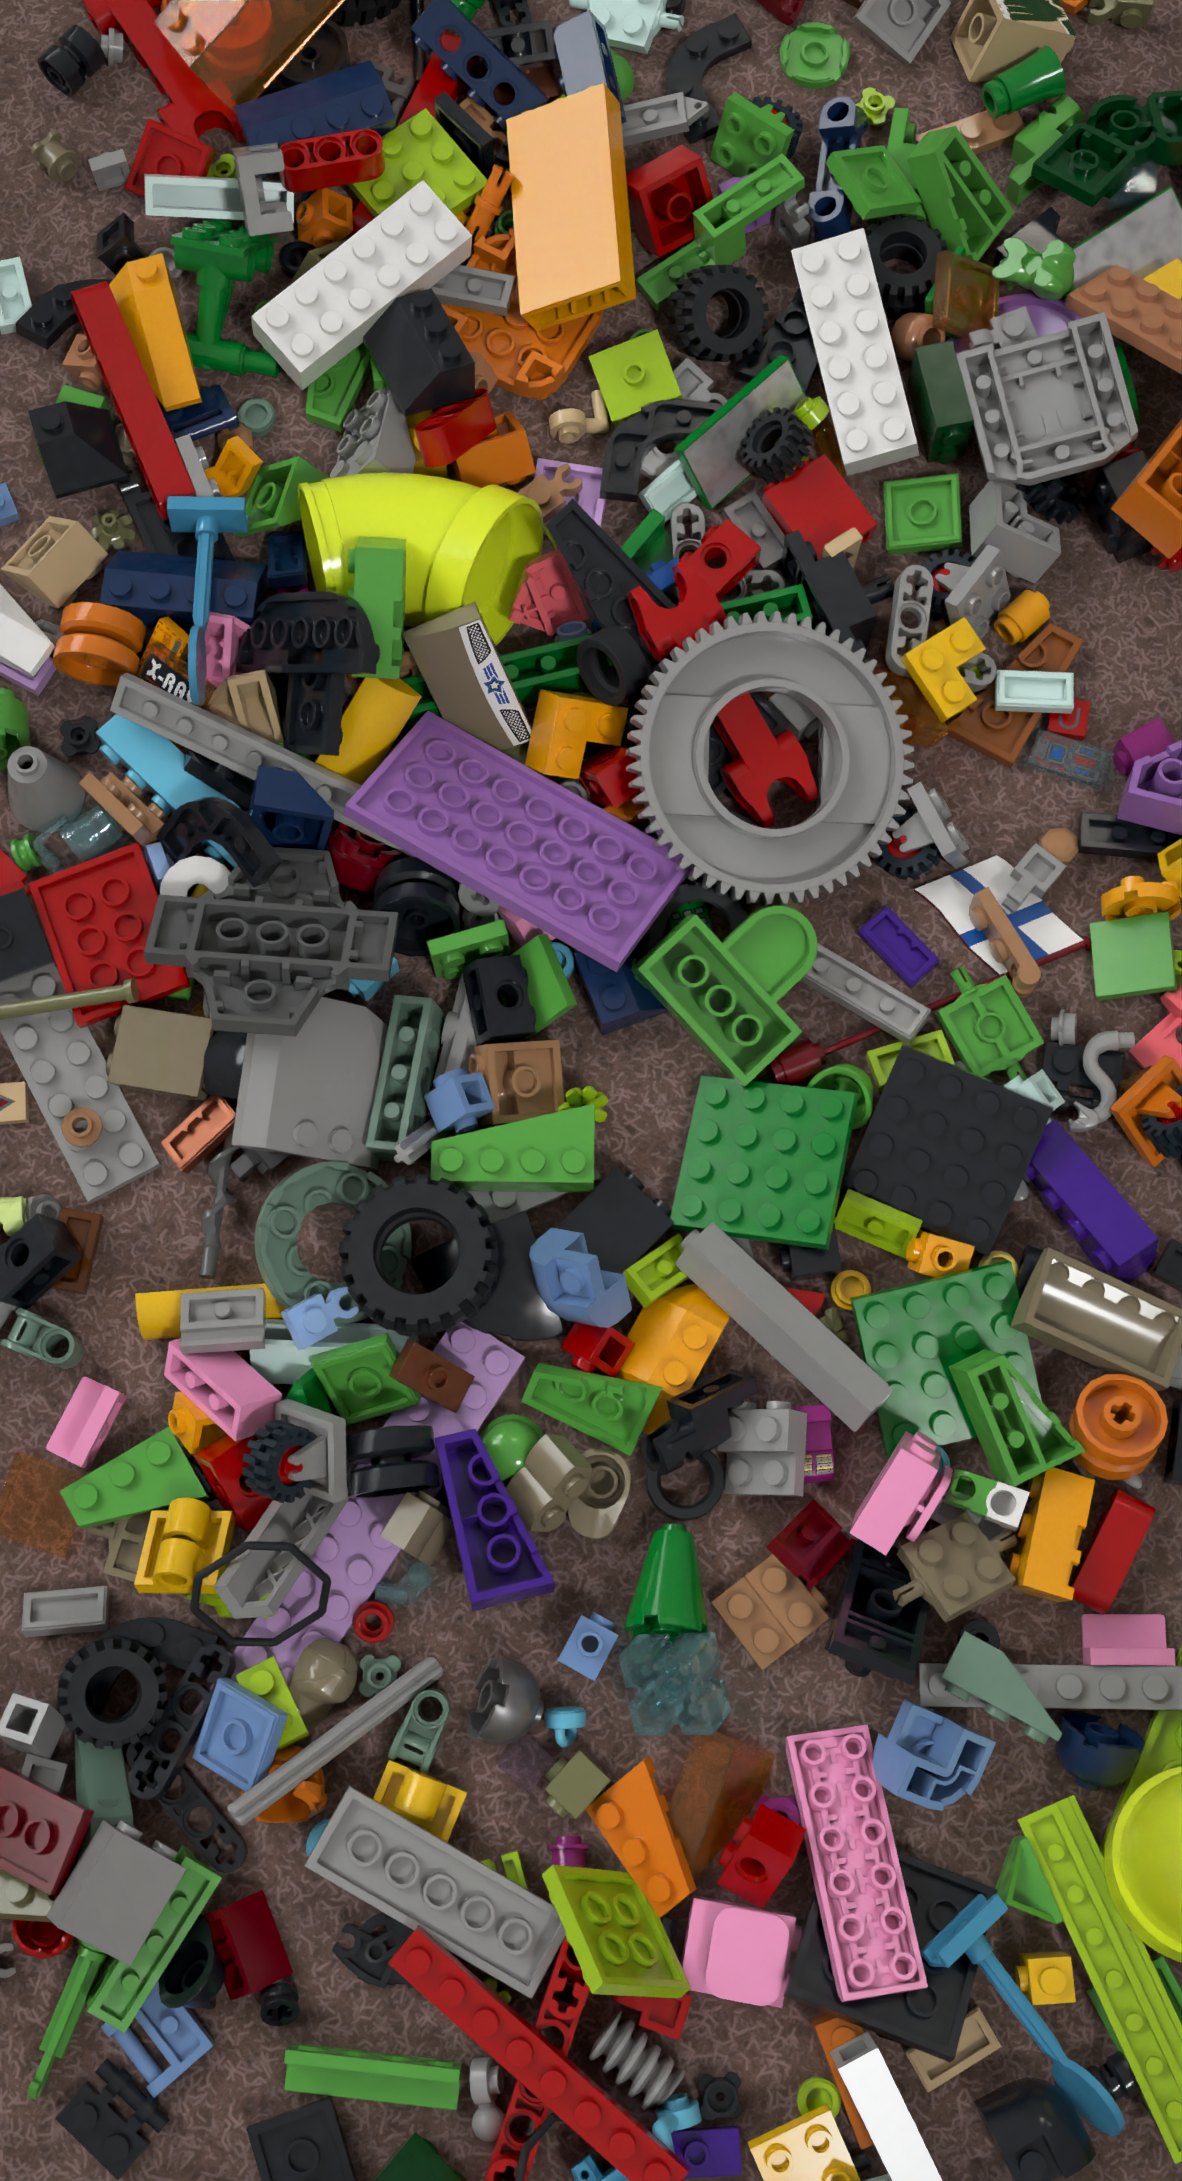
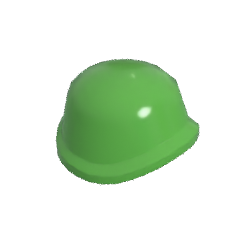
M846 1063L836 1064L833 1067L822 1070L812 1078L807 1086L809 1088L856 1093L858 1100L852 1129L863 1127L869 1121L872 1114L874 1085L871 1078L862 1069Z
M510 1414L498 1417L488 1424L480 1435L504 1486H507L514 1475L524 1467L529 1452L544 1436L538 1425L521 1415Z

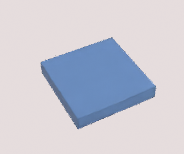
M228 1677L218 1678L192 1758L247 1792L268 1776L288 1713Z

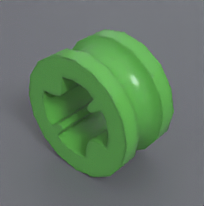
M32 833L24 835L23 840L19 838L11 840L10 845L13 857L22 871L31 870V865L33 864L37 867L44 865L45 860L42 848Z

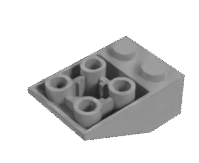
M388 386L382 391L378 389L370 396L362 408L359 410L353 409L343 422L345 431L343 439L336 450L339 455L337 463L331 471L330 478L364 473H413L416 458L406 417L403 415Z

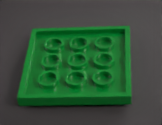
M701 1075L670 1216L674 1221L672 1229L691 1232L697 1229L701 1233L713 1222L729 1237L829 1250L858 1100L856 1093L750 1081L746 1086H741L734 1079Z
M1008 1260L850 1298L864 1362L894 1389L875 1412L884 1452L888 1459L905 1431L912 1435L920 1432L934 1440L938 1446L977 1437L949 1366L984 1349L1003 1354L1035 1390V1395L1041 1400L1028 1336L1010 1327L1020 1301L1012 1262Z

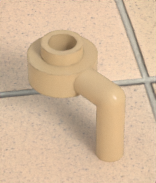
M595 390L591 393L594 418H585L583 411L574 408L558 410L551 414L549 417L551 436L561 443L569 444L578 441L585 433H607L610 429L609 414L601 390Z

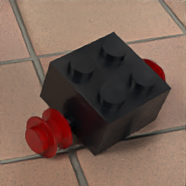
M1133 441L1116 455L1111 463L1101 466L1086 502L1087 514L1093 523L1098 522L1103 532V546L1108 554H1114L1118 564L1151 551L1153 556L1161 555L1163 558L1158 564L1160 570L1168 569L1169 572H1175L1182 569V547L1168 559L1111 509L1148 462L1143 449H1133L1132 445L1135 443Z

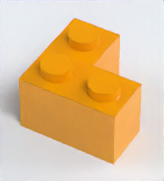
M540 689L525 766L546 775L579 779L586 741L621 746L628 708L621 705H608L597 698Z

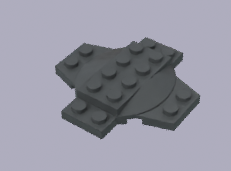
M273 847L282 862L265 884L253 888L241 869L236 865L228 876V886L223 892L216 895L211 890L199 898L159 895L144 950L145 964L186 967L187 978H195L204 986L213 1030L297 1036L324 994L335 989L349 990L351 979L389 982L399 925L398 912L358 910L351 901L343 902L339 894V885L330 851Z

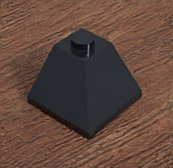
M63 401L28 411L37 445L56 499L129 479L109 410Z

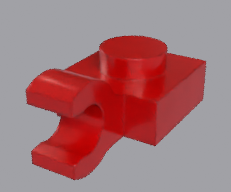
M684 1994L681 1998L612 1995L611 2000L640 2011L636 2025L679 2040L693 1996Z

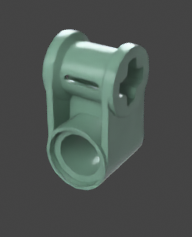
M17 1308L15 1313L18 1317L8 1338L2 1339L0 1345L29 1358H37L62 1369L73 1368L79 1364L84 1354V1346L80 1338L68 1330L52 1324L51 1321L25 1309ZM68 1339V1352L63 1357L56 1358L54 1355L55 1346L59 1341Z
M430 1688L415 1697L405 1721L401 1724L388 1754L389 1759L395 1760L398 1757L420 1767L421 1773L427 1775L451 1714L452 1705L447 1693L441 1689ZM432 1696L440 1700L443 1711L439 1719L430 1720L422 1714L421 1703L425 1697Z

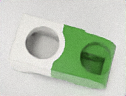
M955 1469L944 1502L955 1508L976 1514L977 1517L999 1524L1000 1527L1016 1532L1030 1492L974 1473Z

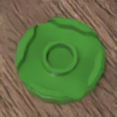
M820 22L803 23L797 26L796 30L791 32L790 35L788 33L783 38L779 52L781 69L786 77L798 86L809 89L826 88L837 83L846 73L850 60L849 43L845 37L843 39L838 35V30L831 25Z

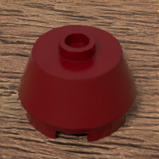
M341 822L336 832L329 836V851L337 880L355 890L374 892V883L379 872L391 862L402 859V852Z

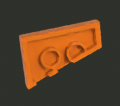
M650 1756L641 1761L587 1806L585 1810L660 1918L697 1890L680 1839L673 1834L666 1814L669 1808L664 1794L660 1795L653 1776V1772L656 1770Z

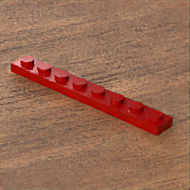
M420 1925L417 1926L390 1959L388 1964L628 2180L682 2181L689 2173V2166Z

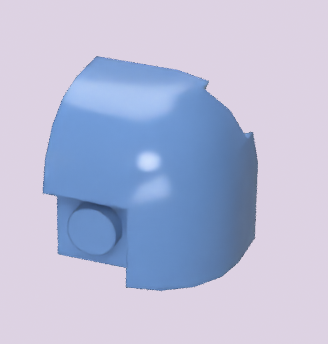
M550 1228L530 1247L529 1257L537 1290L546 1307L551 1312L568 1321L609 1328L618 1323L632 1310L625 1275L600 1270L597 1255L588 1254L584 1233Z
M904 1699L889 1735L878 1734L873 1754L875 1776L880 1784L894 1795L928 1809L943 1811L944 1806L953 1804L964 1794L971 1796L980 1782L996 1742L949 1716Z

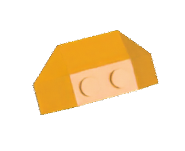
M696 1284L674 1288L648 1307H643L627 1335V1338L634 1342L635 1345L616 1378L663 1387L643 1429V1432L648 1435L671 1419L666 1400L693 1388L731 1318Z

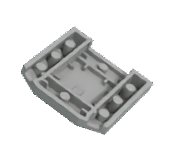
M1105 312L1067 322V330L995 350L992 343L956 353L974 419L973 426L987 479L1028 486L1104 466L1138 438L1137 424Z
M322 997L297 1036L247 1033L231 1145L324 1161L350 1163L349 1165L360 1169L378 1170L379 1159L365 1145L388 1026L365 1006Z

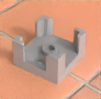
M270 143L233 148L244 222L249 236L294 230L292 214L290 211H287L285 202L259 204V202L265 201L262 178H255V175L284 170L282 150L278 149V144Z

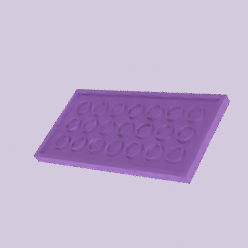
M430 711L423 715L344 807V816L615 972H618L672 898L678 886L682 884L690 873L688 867L680 871L675 869L678 863V859L675 856L667 860L664 858L668 850L666 845L655 847L656 839Z

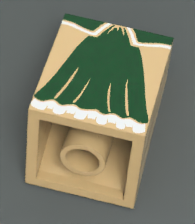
M969 0L950 36L968 80L974 83L993 80L994 76L1027 59L1043 46H1049L1061 63L1065 55L1072 49L1076 34L1059 0Z

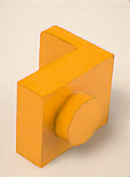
M235 436L227 440L215 466L204 470L207 480L215 478L221 497H238L248 491L263 461L239 436Z

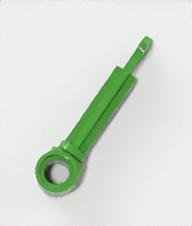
M78 1938L77 1941L80 1943L77 1950L78 1956L39 2050L45 2053L34 2080L31 2081L27 2097L36 2100L37 2096L41 2095L56 2057L63 2059L102 1963H105L108 1954Z

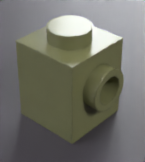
M579 1749L568 1762L561 1757L545 1774V1777L550 1780V1783L545 1787L550 1796L545 1801L563 1819L569 1813L577 1819L611 1779Z

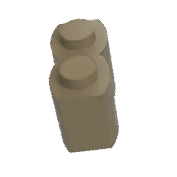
M545 1434L531 1449L524 1467L514 1475L506 1490L512 1498L520 1518L530 1531L550 1532L564 1522L571 1500L585 1491L593 1468L565 1436Z
M421 1490L417 1492L416 1496L406 1492L380 1536L431 1567L453 1531L452 1520L449 1519L451 1516L449 1508Z

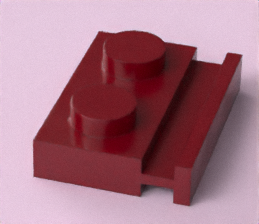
M813 1499L766 1548L795 1577L800 1574L808 1582L805 1587L810 1591L857 1541L853 1537L848 1540L840 1532L843 1528Z

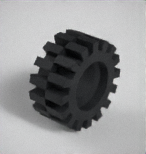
M775 407L772 413L769 410L763 413V420L757 418L753 422L756 425L754 429L748 428L746 434L749 438L742 440L741 445L744 449L740 450L741 456L744 458L742 461L762 479L770 483H775V480L779 482L785 480V474L791 477L795 473L793 468L796 465L800 468L804 464L801 458L802 456L808 457L810 450L807 446L812 445L813 441L809 437L812 435V432L803 421L787 408L783 407L781 410L779 407Z

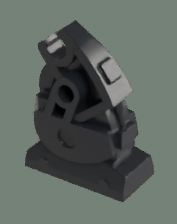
M384 1912L370 1917L362 1927L353 1923H346L342 1932L352 1934L355 1938V1945L351 1949H346L337 1941L332 1951L349 1970L357 1975L358 1979L383 1989L387 1985L395 1984L407 1985L408 1989L414 1988L388 1964L390 1959L412 1934L413 1929ZM378 1926H387V1930L377 1936L372 1934V1931Z

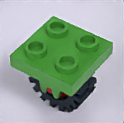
M734 92L727 98L709 159L739 178L754 173L782 153L791 159L803 129V120H799L800 114L798 111L792 113L794 107L789 104L786 107L782 106L783 101L777 99L775 103L771 101V97L765 96L764 101H762L760 96L754 97L752 101Z

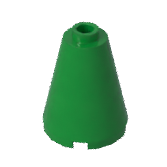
M665 1524L662 1525V1530L655 1531L652 1535L625 1620L624 1631L627 1633L632 1630V1637L653 1643L675 1644L673 1638L688 1636V1644L704 1642L708 1638L709 1627L694 1535L686 1532L687 1528L683 1525Z

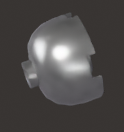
M500 1656L498 1660L490 1658L481 1670L474 1689L481 1690L476 1711L468 1709V1734L470 1737L490 1744L505 1745L514 1743L526 1735L531 1726H536L539 1723L543 1714L544 1704L540 1701V1690L536 1678L527 1667Z

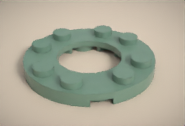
M321 1162L303 1167L289 1174L270 1192L260 1210L256 1223L255 1255L259 1271L267 1288L286 1309L319 1293L322 1294L326 1302V1298L332 1290L347 1287L345 1281L329 1283L319 1280L307 1271L299 1258L296 1245L297 1234L300 1231L305 1215L319 1205L327 1203L341 1205L356 1214L354 1207L361 1199L366 1202L372 1197V1189L382 1184L383 1188L388 1187L376 1174L349 1165L350 1163ZM409 1222L400 1226L389 1236L382 1250L384 1273L387 1279L398 1289H400L403 1283L401 1279L405 1271L407 1259L411 1258L412 1241ZM350 1293L340 1298V1307L346 1310L347 1308L357 1306L359 1312L352 1318L334 1319L336 1325L353 1323L369 1316L363 1312Z

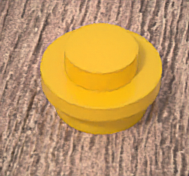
M846 1270L834 1278L830 1287V1293L838 1307L853 1311L850 1298L871 1293V1285L862 1273L855 1270Z

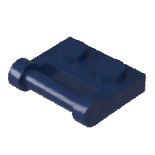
M220 385L201 389V403L168 412L165 411L163 406L161 407L175 444L176 438L188 434L193 442L226 428L231 431L240 427L236 414Z

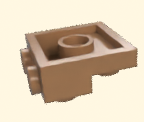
M89 772L78 782L144 848L146 845L159 842L156 836L169 817L153 802L147 807L138 798L143 792L127 776L120 781L110 772L99 781Z
M559 1040L474 1046L475 1054H471L469 1057L470 1074L482 1073L495 1105L494 1110L480 1118L481 1125L512 1123L558 1112V1107L565 1103Z
M773 1554L711 1602L712 1606L761 1671L829 1619L824 1611L830 1606L818 1589L813 1587L808 1591L798 1578L800 1574L795 1577Z

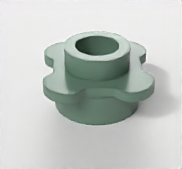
M373 1655L364 1656L360 1661V1667L363 1670V1681L359 1684V1692L364 1697H371L397 1680V1672L401 1669L400 1659L393 1655L387 1659H376ZM378 1672L384 1674V1678L381 1681L376 1678Z

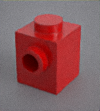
M575 1322L561 1349L574 1357L571 1364L579 1370L593 1373L596 1370L609 1377L616 1378L635 1343L613 1327H597Z

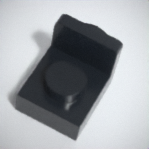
M122 213L97 233L98 258L115 275L120 272L127 262L148 257L134 242V222L125 213Z

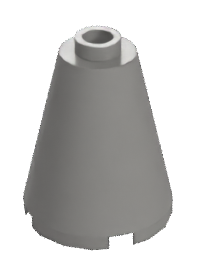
M31 746L21 747L11 754L7 764L8 801L13 816L20 824L30 830L54 833L68 827L79 817L84 803L85 789L78 783L81 781V778L72 767Z

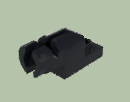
M729 1369L666 1400L671 1419L641 1440V1452L647 1467L653 1472L660 1469L661 1475H667L681 1468L684 1465V1458L692 1462L700 1455L727 1441L732 1436L727 1409L742 1405L744 1399L759 1392L756 1377Z

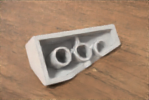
M0 584V662L34 677L55 649V646Z

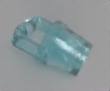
M98 804L70 822L66 816H63L34 840L33 846L42 857L41 863L51 874L65 870L66 867L52 851L49 852L42 841L58 829L64 841L82 862L104 855L124 834L113 817Z

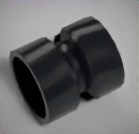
M76 24L72 25L59 38V46L51 45L38 58V65L43 75L54 87L68 97H72L85 84V76L92 77L106 64V57L100 45L85 29Z

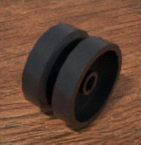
M306 14L293 17L281 24L271 38L269 53L275 83L278 85L279 91L351 67L345 33L335 22L324 16Z
M406 857L391 862L379 872L374 883V911L398 912L399 925L394 952L410 957L429 956L427 941L460 932L459 881L417 857Z
M427 1425L388 1426L346 1436V1461L351 1464H371V1466L355 1469L347 1475L348 1497L351 1499L386 1497L439 1487L440 1482L436 1463L430 1460H411L412 1458L430 1454L435 1449L433 1427Z

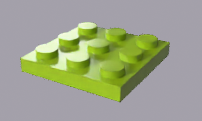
M425 108L381 137L383 140L385 170L380 177L370 181L347 184L376 218L422 180L425 181L454 215H457L474 203L477 194H482L487 179Z
M552 1865L542 1874L549 1891L550 1901L557 1910L565 1929L566 1939L573 1948L582 1970L583 1979L592 1994L681 1998L691 1989L659 1916L628 1872Z

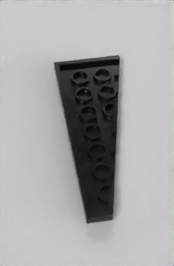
M572 499L543 529L601 628L604 629L607 626L619 627L637 642L648 667L647 685L655 686L649 677L654 671L663 673L658 665L660 662L654 659L639 635L627 594L640 586L659 607L670 609L676 607V605L582 507ZM640 692L642 698L644 700H648L645 697V695L642 692ZM759 692L749 693L773 736L782 732L789 725ZM711 724L708 782L714 794L718 797L727 788L720 774V768L733 761L713 724Z

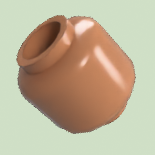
M910 312L902 315L896 320L891 330V340L895 355L903 361L912 362L916 347L945 342V330L941 321L934 315Z

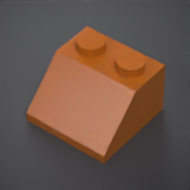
M510 410L494 415L497 428L451 463L457 481L480 488L492 484L499 485L505 482L506 484L513 485L525 481L528 475L536 473L526 430Z

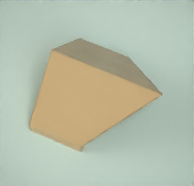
M265 669L227 677L201 705L208 712L275 744L284 743L276 690Z

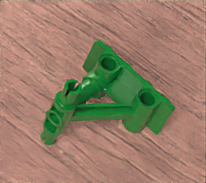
M212 219L203 220V224H193V228L183 227L182 232L171 235V244L175 245V267L181 270L197 272L196 283L200 285L196 334L186 332L194 367L228 372L239 377L245 376L248 372L275 379L278 378L281 366L270 354L252 351L245 343L221 339L236 280L251 282L254 271L269 273L273 260L274 244L278 242L279 234L270 233L249 236L246 227L234 226V220Z

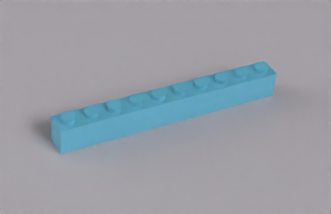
M115 714L96 732L102 743L99 750L104 757L114 766L120 762L128 770L125 776L141 791L146 787L154 795L151 801L167 816L171 812L174 813L183 804L204 797H216L236 805L224 795L184 771L185 755L168 738L118 714ZM207 840L204 843L207 847L204 850L206 856L225 864L233 871L237 864L231 855L221 845L212 840ZM394 957L390 979L400 971L398 962ZM351 979L349 990L344 991L353 999L359 995L367 1002L387 982Z

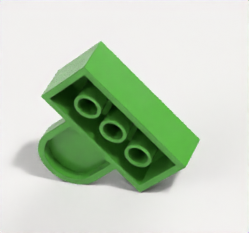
M770 906L755 911L722 942L696 914L687 915L630 970L724 1073L741 1086H746L802 1033V1030L776 1002L811 969L817 954V937L809 920L799 911L786 906Z

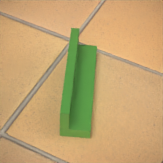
M184 1845L181 1846L174 1860L184 1866L186 1871L133 1963L129 1966L111 1956L94 1983L86 2001L88 2013L124 2034L222 1879L220 1873L195 1858L194 1852Z
M291 2042L285 2050L284 2064H287L285 2091L457 2110L463 2062Z

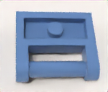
M158 1981L135 2018L171 2064L164 2072L129 2027L125 2034L107 2023L101 2027L108 2038L110 2036L115 2038L149 2083L146 2088L153 2098L216 2044L190 2008L184 2006L168 2008L161 2003Z

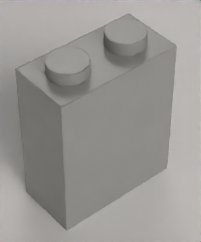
M103 1820L46 1917L59 1929L131 1966L186 1868L174 1860L178 1852L166 1844L155 1840L151 1847L139 1840L143 1832L132 1825L120 1820L117 1827Z

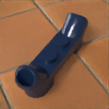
M846 96L835 97L828 101L820 115L819 131L822 136L816 189L815 192H810L808 203L809 216L814 225L815 243L851 232L850 222L853 204L841 186L837 184L833 174L825 164L832 152L860 148L862 135L868 127V117L861 107L856 106L854 101Z

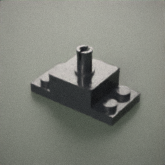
M799 530L785 535L780 570L789 587L803 584L813 617L812 630L818 624L824 622L826 623L825 635L828 636L831 632L838 629L840 630L839 643L842 644L850 637L854 640L851 652L855 653L861 648L866 649L865 647L869 645L877 616L872 605L887 598H892L894 594L893 582L887 584L890 576L885 573L876 579L860 584L844 551L833 557L828 556L817 561L814 546L810 541L805 542ZM865 652L862 660L864 663L867 659V652Z
M857 1538L848 1572L837 1595L825 1650L846 1660V1669L855 1676L866 1677L872 1669L887 1677L895 1678L911 1685L917 1672L930 1603L920 1596L903 1607L898 1605L899 1599L895 1601L893 1590L911 1582L909 1571L897 1555L899 1549L891 1547L887 1555H884Z

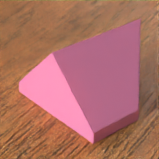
M214 612L209 614V622L205 631L206 687L217 688L227 677L245 674L235 672L243 633L247 631V628L251 629V626L235 616Z

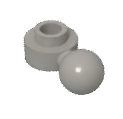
M493 2057L473 2058L469 2075L470 2092L474 2104L478 2105V2109L472 2118V2129L480 2140L493 2142L498 2138L505 2116L502 2109L496 2106L495 2103L497 2095L502 2094L504 2090V2072L501 2065L496 2066Z

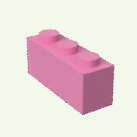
M181 1338L169 1341L164 1376L234 1441L255 1435L259 1428L266 1430L265 1424L270 1421L275 1423V1403L281 1401L282 1393L236 1352L222 1351L182 1354L180 1349Z

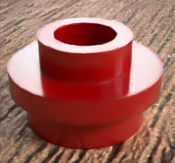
M377 1600L361 1604L355 1611L352 1619L356 1635L369 1643H378L385 1640L391 1634L395 1622L392 1610L385 1603ZM371 1614L379 1616L381 1625L371 1627L367 1622V1616Z

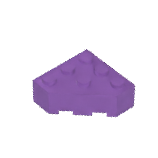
M1182 740L1167 746L1166 751L1151 758L1147 755L1135 761L1123 790L1118 819L1182 835Z

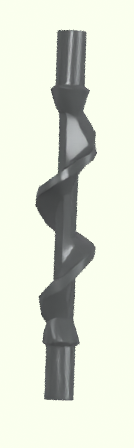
M228 1097L237 1109L238 1098ZM233 1132L224 1140L222 1152L216 1155L208 1166V1174L216 1187L213 1208L206 1212L201 1220L202 1232L205 1237L202 1244L203 1254L199 1277L205 1279H215L219 1250L222 1249L219 1235L224 1207L237 1202V1197L226 1189L231 1156L240 1148L239 1146L231 1145Z

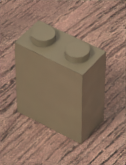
M123 1005L122 1014L117 1017L114 1025L116 1037L114 1052L109 1055L106 1063L107 1082L124 1089L204 1102L211 1096L206 1094L203 1071L204 1054L209 1041L217 1032L212 1029L211 1019Z

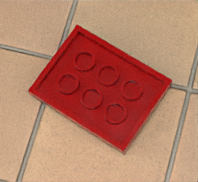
M139 842L28 883L66 993L122 985L124 980L135 979L139 989L138 1002L128 1003L126 1000L72 1008L76 1023L80 1028L121 1014L123 1005L139 1007L192 986L189 978H187L186 969L183 966L145 964L144 950L159 893Z

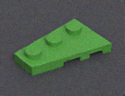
M363 342L308 385L306 417L308 421L340 433L342 432L343 422L351 412L371 370L369 352Z
M539 1363L532 1374L521 1402L631 1456L663 1387Z
M169 1426L60 1490L75 1522L81 1529L128 1519L132 1515L153 1510L169 1509L171 1501L177 1498H194L200 1501L210 1499Z

